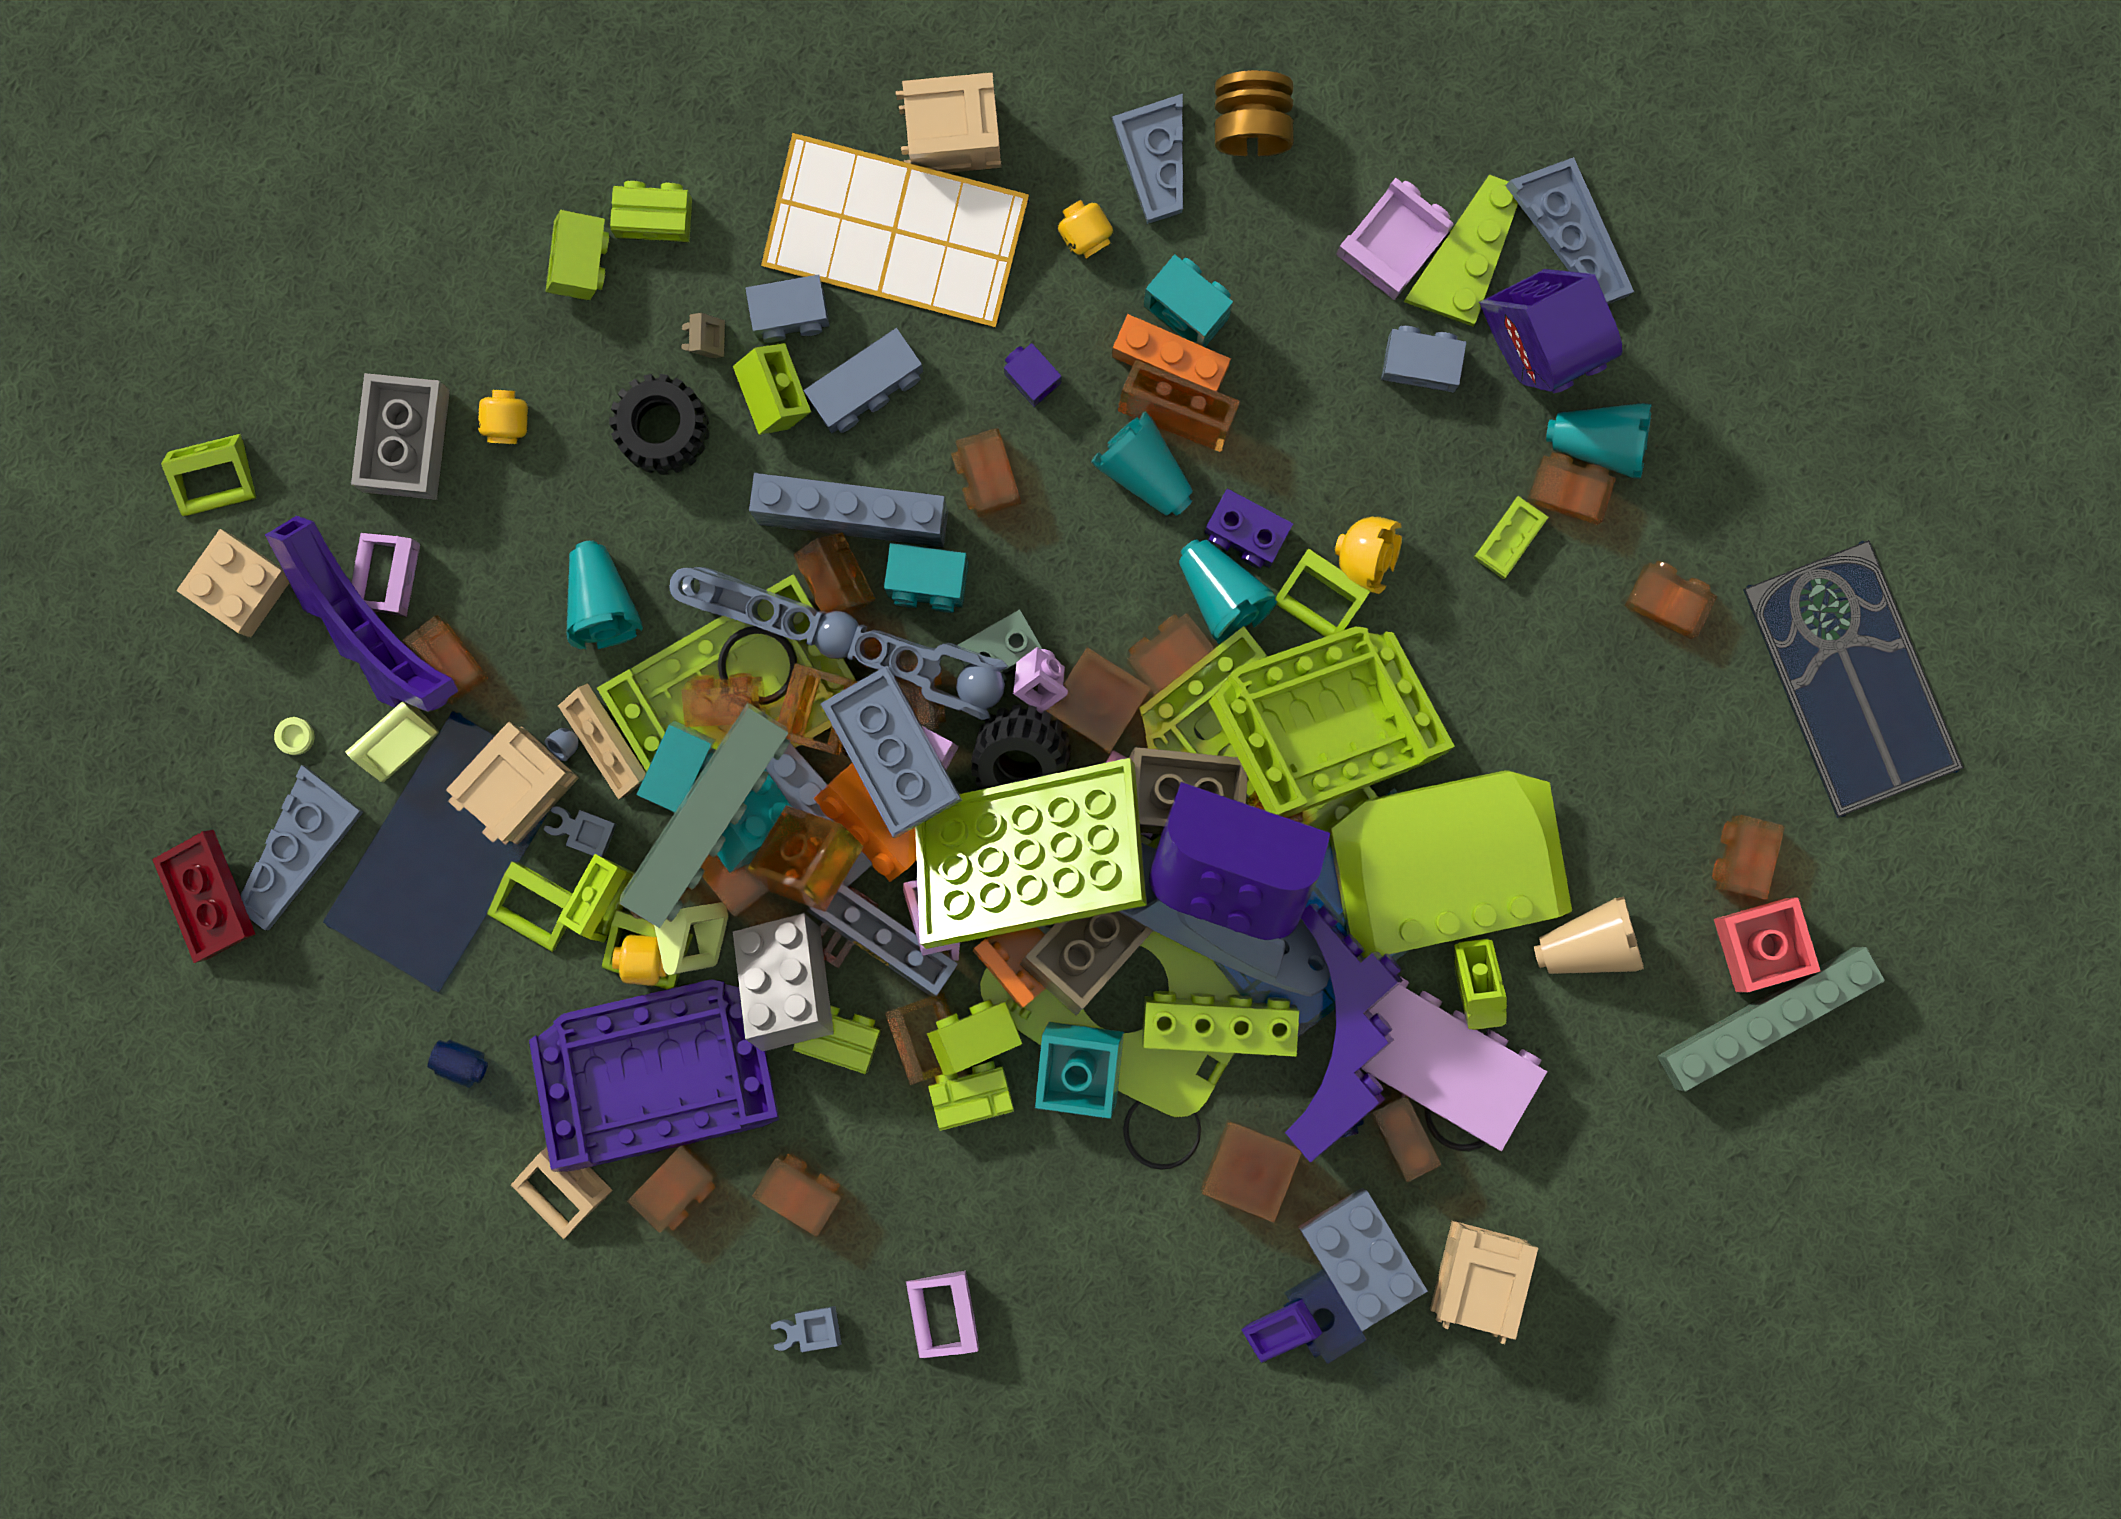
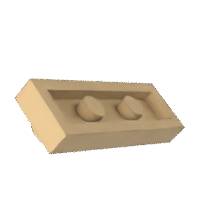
M589 684L578 687L558 707L617 798L621 799L642 784L646 772Z

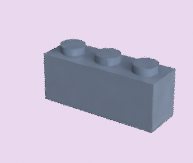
M895 328L803 391L831 434L836 430L844 433L859 422L857 416L870 409L871 412H875L885 406L890 401L888 395L901 388L902 391H906L915 386L921 380L919 375L924 371L919 359L899 330Z

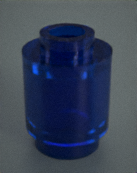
M439 1040L431 1052L427 1067L434 1070L436 1076L470 1088L474 1082L481 1083L486 1074L488 1062L483 1061L484 1052L453 1040H448L447 1042Z

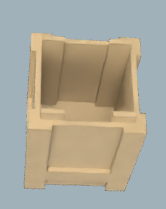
M993 73L902 81L903 91H896L897 100L904 99L905 104L899 106L900 114L906 115L908 146H902L901 151L902 155L909 154L910 160H904V162L945 173L1001 168Z
M508 722L446 791L452 795L448 801L459 812L465 807L486 826L482 833L493 843L500 839L505 845L509 841L519 844L579 777L542 745L528 730Z
M1452 1221L1430 1310L1437 1314L1436 1320L1441 1323L1443 1320L1442 1326L1446 1329L1449 1328L1451 1322L1490 1332L1494 1337L1500 1335L1499 1342L1505 1344L1506 1338L1516 1340L1538 1248L1527 1243L1524 1239Z

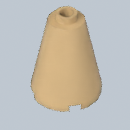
M1624 896L1614 898L1540 936V945L1534 946L1539 968L1547 967L1549 974L1637 972L1644 969Z

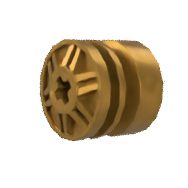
M1251 70L1227 74L1217 79L1215 94L1218 98L1215 101V109L1222 116L1218 117L1215 121L1216 149L1228 155L1247 156V138H1258V156H1272L1290 150L1293 146V119L1286 113L1291 111L1293 107V99L1290 97L1293 93V81L1291 78L1277 72Z

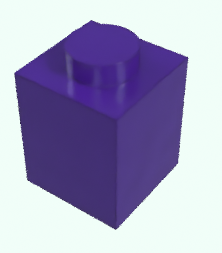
M1032 343L1025 349L1019 346L1005 359L1007 365L1004 366V375L1033 407L1062 383V376Z

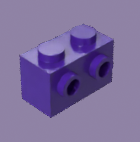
M1227 488L1204 533L1210 536L1208 541L1217 548L1228 551L1231 547L1242 553L1241 560L1257 569H1261L1262 565L1270 568L1293 523Z

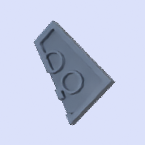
M1183 94L1112 116V122L1147 224L1180 214L1183 211Z

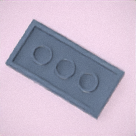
M889 666L883 667L821 703L893 838L899 837L962 801Z

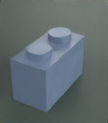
M819 275L745 287L752 329L757 339L763 338V341L767 343L778 342L786 338L785 334L799 331L801 336H812L820 334L822 327L830 326L823 285Z
M1400 326L1398 330L1392 329L1388 336L1381 380L1448 392L1456 391L1460 383L1466 341L1457 340L1458 336L1446 332H1438L1435 336L1420 334L1421 330L1412 326Z

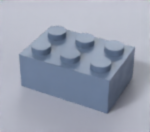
M1363 1187L1298 1226L1361 1331H1364L1428 1292L1368 1191Z

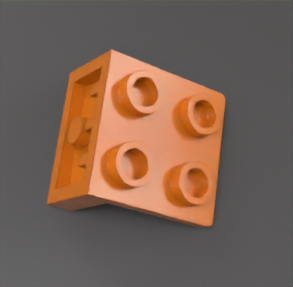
M1037 927L990 936L973 949V952L1021 1009L1046 989L1020 965L1025 956L1046 935Z

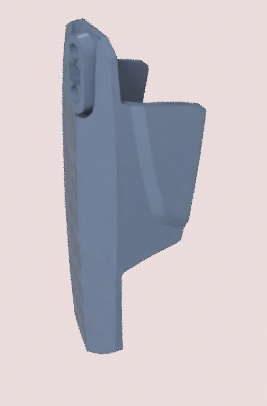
M1141 843L1147 906L1121 910V913L1220 964L1273 986L1309 997L1318 994L1326 988L1330 978L1328 965L1315 937L1301 918L1296 929L1290 935L1281 939L1262 940L1178 912L1162 903L1152 891L1149 883V873L1157 849Z

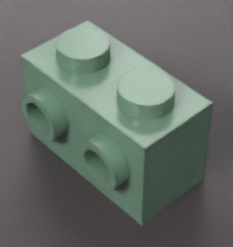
M1020 609L958 644L960 647L977 652L983 656L1002 659L1008 665L1007 668L1000 671L1004 682L1007 680L1004 674L1016 668L1017 661L1036 647L1042 649ZM962 661V663L964 664L965 667H966L967 665L971 664V663Z

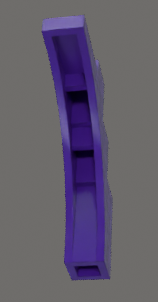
M295 516L265 534L303 610L322 618L340 655L359 663L378 701L394 708L403 701L428 712L442 707L446 704L449 697L458 692L453 678L437 671L415 655L377 617L339 566L314 521Z
M1309 904L1304 909L1301 919L1315 937L1329 968L1335 994L1336 1033L1332 1057L1319 1090L1306 1111L1285 1132L1310 1163L1385 1100L1380 1094L1383 1091V1087L1377 1079L1369 1072L1364 1075L1360 1069L1394 1041L1389 1034L1392 1031L1389 1023L1379 1013L1373 1016L1369 1010L1403 981L1398 975L1401 968L1389 954L1385 953L1382 956L1379 952H1373L1364 959L1361 956L1364 949L1351 934L1345 937L1335 926L1339 920L1327 906L1319 907L1317 904Z

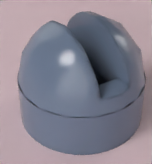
M560 728L552 732L545 739L547 748L561 761L568 760L578 749V736L567 728Z

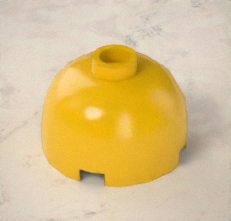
M1367 517L1353 524L1346 534L1339 536L1335 546V555L1339 556L1340 569L1350 580L1370 590L1372 593L1380 594L1385 590L1387 585L1380 583L1389 566L1393 571L1401 549L1402 536L1395 534V529L1402 528L1401 523L1381 517Z

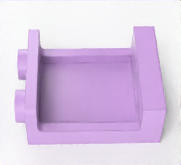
M1397 178L1392 181L1386 193L1352 235L1347 236L1336 254L1393 300L1402 292L1448 235L1453 226V222L1449 220L1450 215L1445 209L1437 204L1431 206L1420 197V191L1408 181L1402 183Z

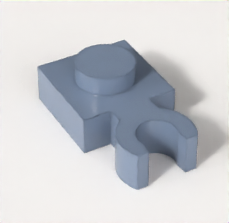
M552 807L551 812L562 817V825L559 828L545 825V832L554 836L568 834L569 838L566 846L592 856L597 854L604 858L617 826L616 823L579 810L576 820H574L566 809Z
M835 1306L798 1312L795 1314L796 1324L790 1320H780L771 1324V1330L781 1328L787 1333L785 1342L774 1345L775 1350L778 1351L793 1347L797 1341L800 1343L801 1352L835 1347L842 1344Z

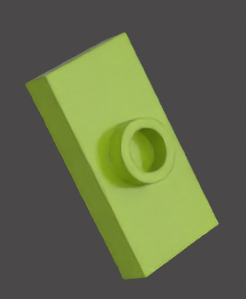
M1517 496L1473 558L1502 579H1505L1549 517Z

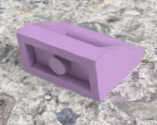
M361 533L351 581L352 585L364 600L374 544L395 547L385 603L365 602L375 612L407 617L420 543L411 538Z
M966 1270L906 1281L919 1358L966 1354L979 1350ZM951 1285L961 1342L933 1347L923 1288Z

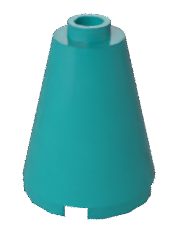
M1640 403L1557 413L1556 420L1549 419L1546 442H1553L1554 451L1631 478L1641 479L1644 468L1642 461L1647 449L1652 404Z
M1146 411L1142 413L1140 419L1138 417L1134 418L1107 443L1109 444L1107 446L1109 450L1103 455L1098 452L1091 461L1102 473L1165 516L1171 512L1175 516L1179 515L1192 502L1189 498L1193 491L1152 417Z
M1196 539L1188 543L1181 550L1182 557L1179 560V565L1213 639L1219 645L1237 632V630L1243 626L1246 627L1251 622L1253 627H1256L1276 606L1277 601L1274 598L1277 597L1271 589L1210 541L1203 540L1200 542Z
M584 541L575 546L576 549L569 554L566 630L569 644L579 649H586L585 643L597 642L598 649L632 640L637 636L635 629L638 628L642 631V621L607 548L596 541Z

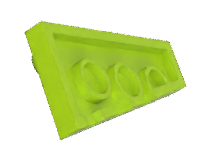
M1492 175L1487 177L1404 300L1405 303L1474 327L1481 309L1479 302L1485 298L1518 206V202L1505 186L1509 181Z

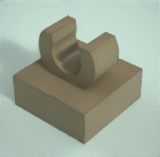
M704 313L690 314V322L682 325V330L689 332V343L682 344V349L709 358L724 357L725 320Z

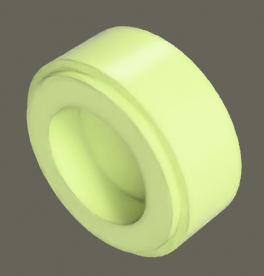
M290 717L281 721L274 734L277 747L282 752L290 755H301L307 752L312 747L315 738L312 726L307 721L297 717Z

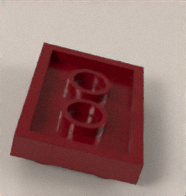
M214 829L203 831L152 859L193 963L205 961L255 935Z

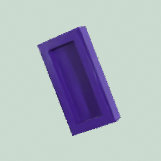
M1299 1300L1257 1319L1242 1329L1243 1334L1261 1363L1315 1340L1322 1334L1303 1300Z

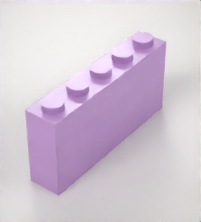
M1402 978L1403 981L1369 1010L1373 1016L1379 1013L1392 1028L1389 1034L1394 1041L1361 1069L1367 1073L1369 1072L1375 1078L1495 1149L1502 1151L1547 1073L1546 1070L1539 1067L1542 1060L1524 1049H1521L1519 1054L1505 1047L1508 1043L1507 1039L1489 1029L1485 1035L1478 1030L1468 1029L1465 1014L1455 1010L1453 1015H1450L1439 1008L1442 1003L1441 1000L1423 990L1419 996L1406 989L1409 982Z

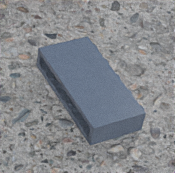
M754 473L749 512L759 525L944 547L948 517L945 497L940 495Z

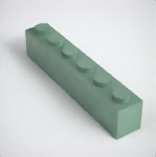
M747 702L620 895V904L658 928L662 926L666 919L670 922L674 920L683 905V902L679 900L687 887L693 890L704 874L705 870L701 868V865L708 855L714 858L723 846L726 837L722 836V833L729 823L736 825L747 808V805L743 803L751 790L755 793L759 791L769 774L764 771L772 758L779 760L787 749L790 740L786 738L788 735L786 726Z
M1853 947L1820 965V972L1791 981L1658 1055L1657 1057L1674 1088L1686 1092L1884 982L1885 980L1867 948Z

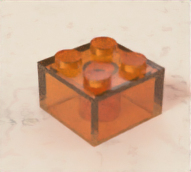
M1087 647L1063 684L1068 689L1067 696L1046 711L1052 714V719H1058L1064 727L1110 755L1149 695L1151 687Z
M786 805L747 870L770 892L825 912L864 846L842 824Z
M1228 1119L1200 1190L1206 1196L1274 1223L1302 1152L1297 1146Z

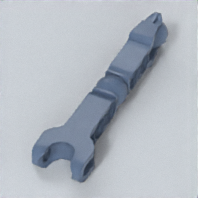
M706 567L681 568L670 579V592L679 602L707 612L726 616L793 640L808 639V645H815L821 654L831 659L839 660L847 657L853 660L857 658L862 664L878 670L889 666L895 676L922 687V695L925 699L956 710L965 711L980 720L990 718L987 709L997 704L1004 694L1005 683L1000 671L1007 668L1008 665L1002 659L986 657L952 643H945L937 646V648H932L883 631H866L867 626H859L856 620L845 612H817L816 609L809 605L772 593ZM695 579H698V581L700 582V590L698 591V593L694 588ZM763 599L770 601L774 607V614L768 621L762 619L757 611L758 604ZM798 612L805 613L810 620V627L805 633L796 631L793 626V618ZM869 637H874L881 643L882 652L877 658L867 656L864 651V643ZM904 650H911L918 658V665L913 671H907L900 665V655ZM945 655L971 663L962 669L957 678L956 688L958 696L935 687V677L941 673L940 663Z

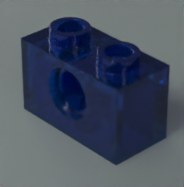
M1324 1269L1285 1292L1289 1302L1284 1304V1307L1303 1300L1312 1316L1315 1311L1322 1308L1328 1309L1332 1313L1330 1323L1325 1327H1319L1322 1334L1315 1340L1306 1343L1314 1358L1322 1355L1328 1364L1367 1340Z

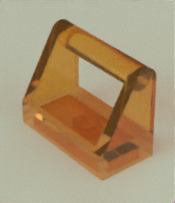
M795 663L778 722L787 727L788 735L786 738L790 742L840 755L843 744L833 726L827 743L806 737L804 733L821 679L844 685L843 690L858 681Z
M944 992L885 1013L910 1085L940 1075L943 1072L940 1066L924 1071L904 1014L932 1004L938 1021L951 1016L952 1013Z

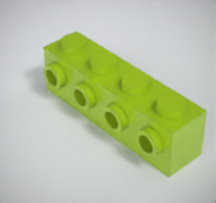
M1155 991L1153 997L1145 996L1143 1048L1297 1057L1299 1009L1296 1005L1290 1004L1291 1000L1287 998L1270 997L1267 1003L1252 1002V997L1243 995H1232L1229 1001L1214 1000V995L1206 993H1193L1191 999L1176 998V993Z

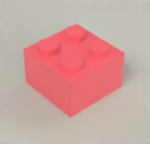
M1785 898L1714 919L1736 992H1751L1821 971L1799 898Z

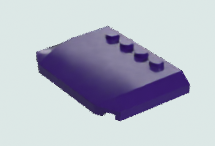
M711 979L564 1013L554 1020V1024L538 1037L535 1035L529 1040L550 1168L553 1172L580 1170L747 1131L780 1120L766 1051H761L745 1039L740 989L721 981Z

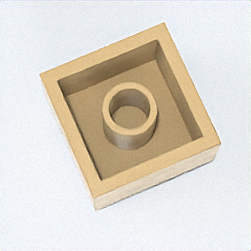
M219 529L176 591L237 633L251 638L286 589L289 581L281 567L234 535Z

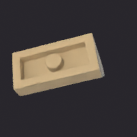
M547 1147L534 1158L511 1184L563 1240L613 1191L590 1167L574 1171L553 1172L550 1168ZM538 1169L580 1210L570 1222L528 1181Z

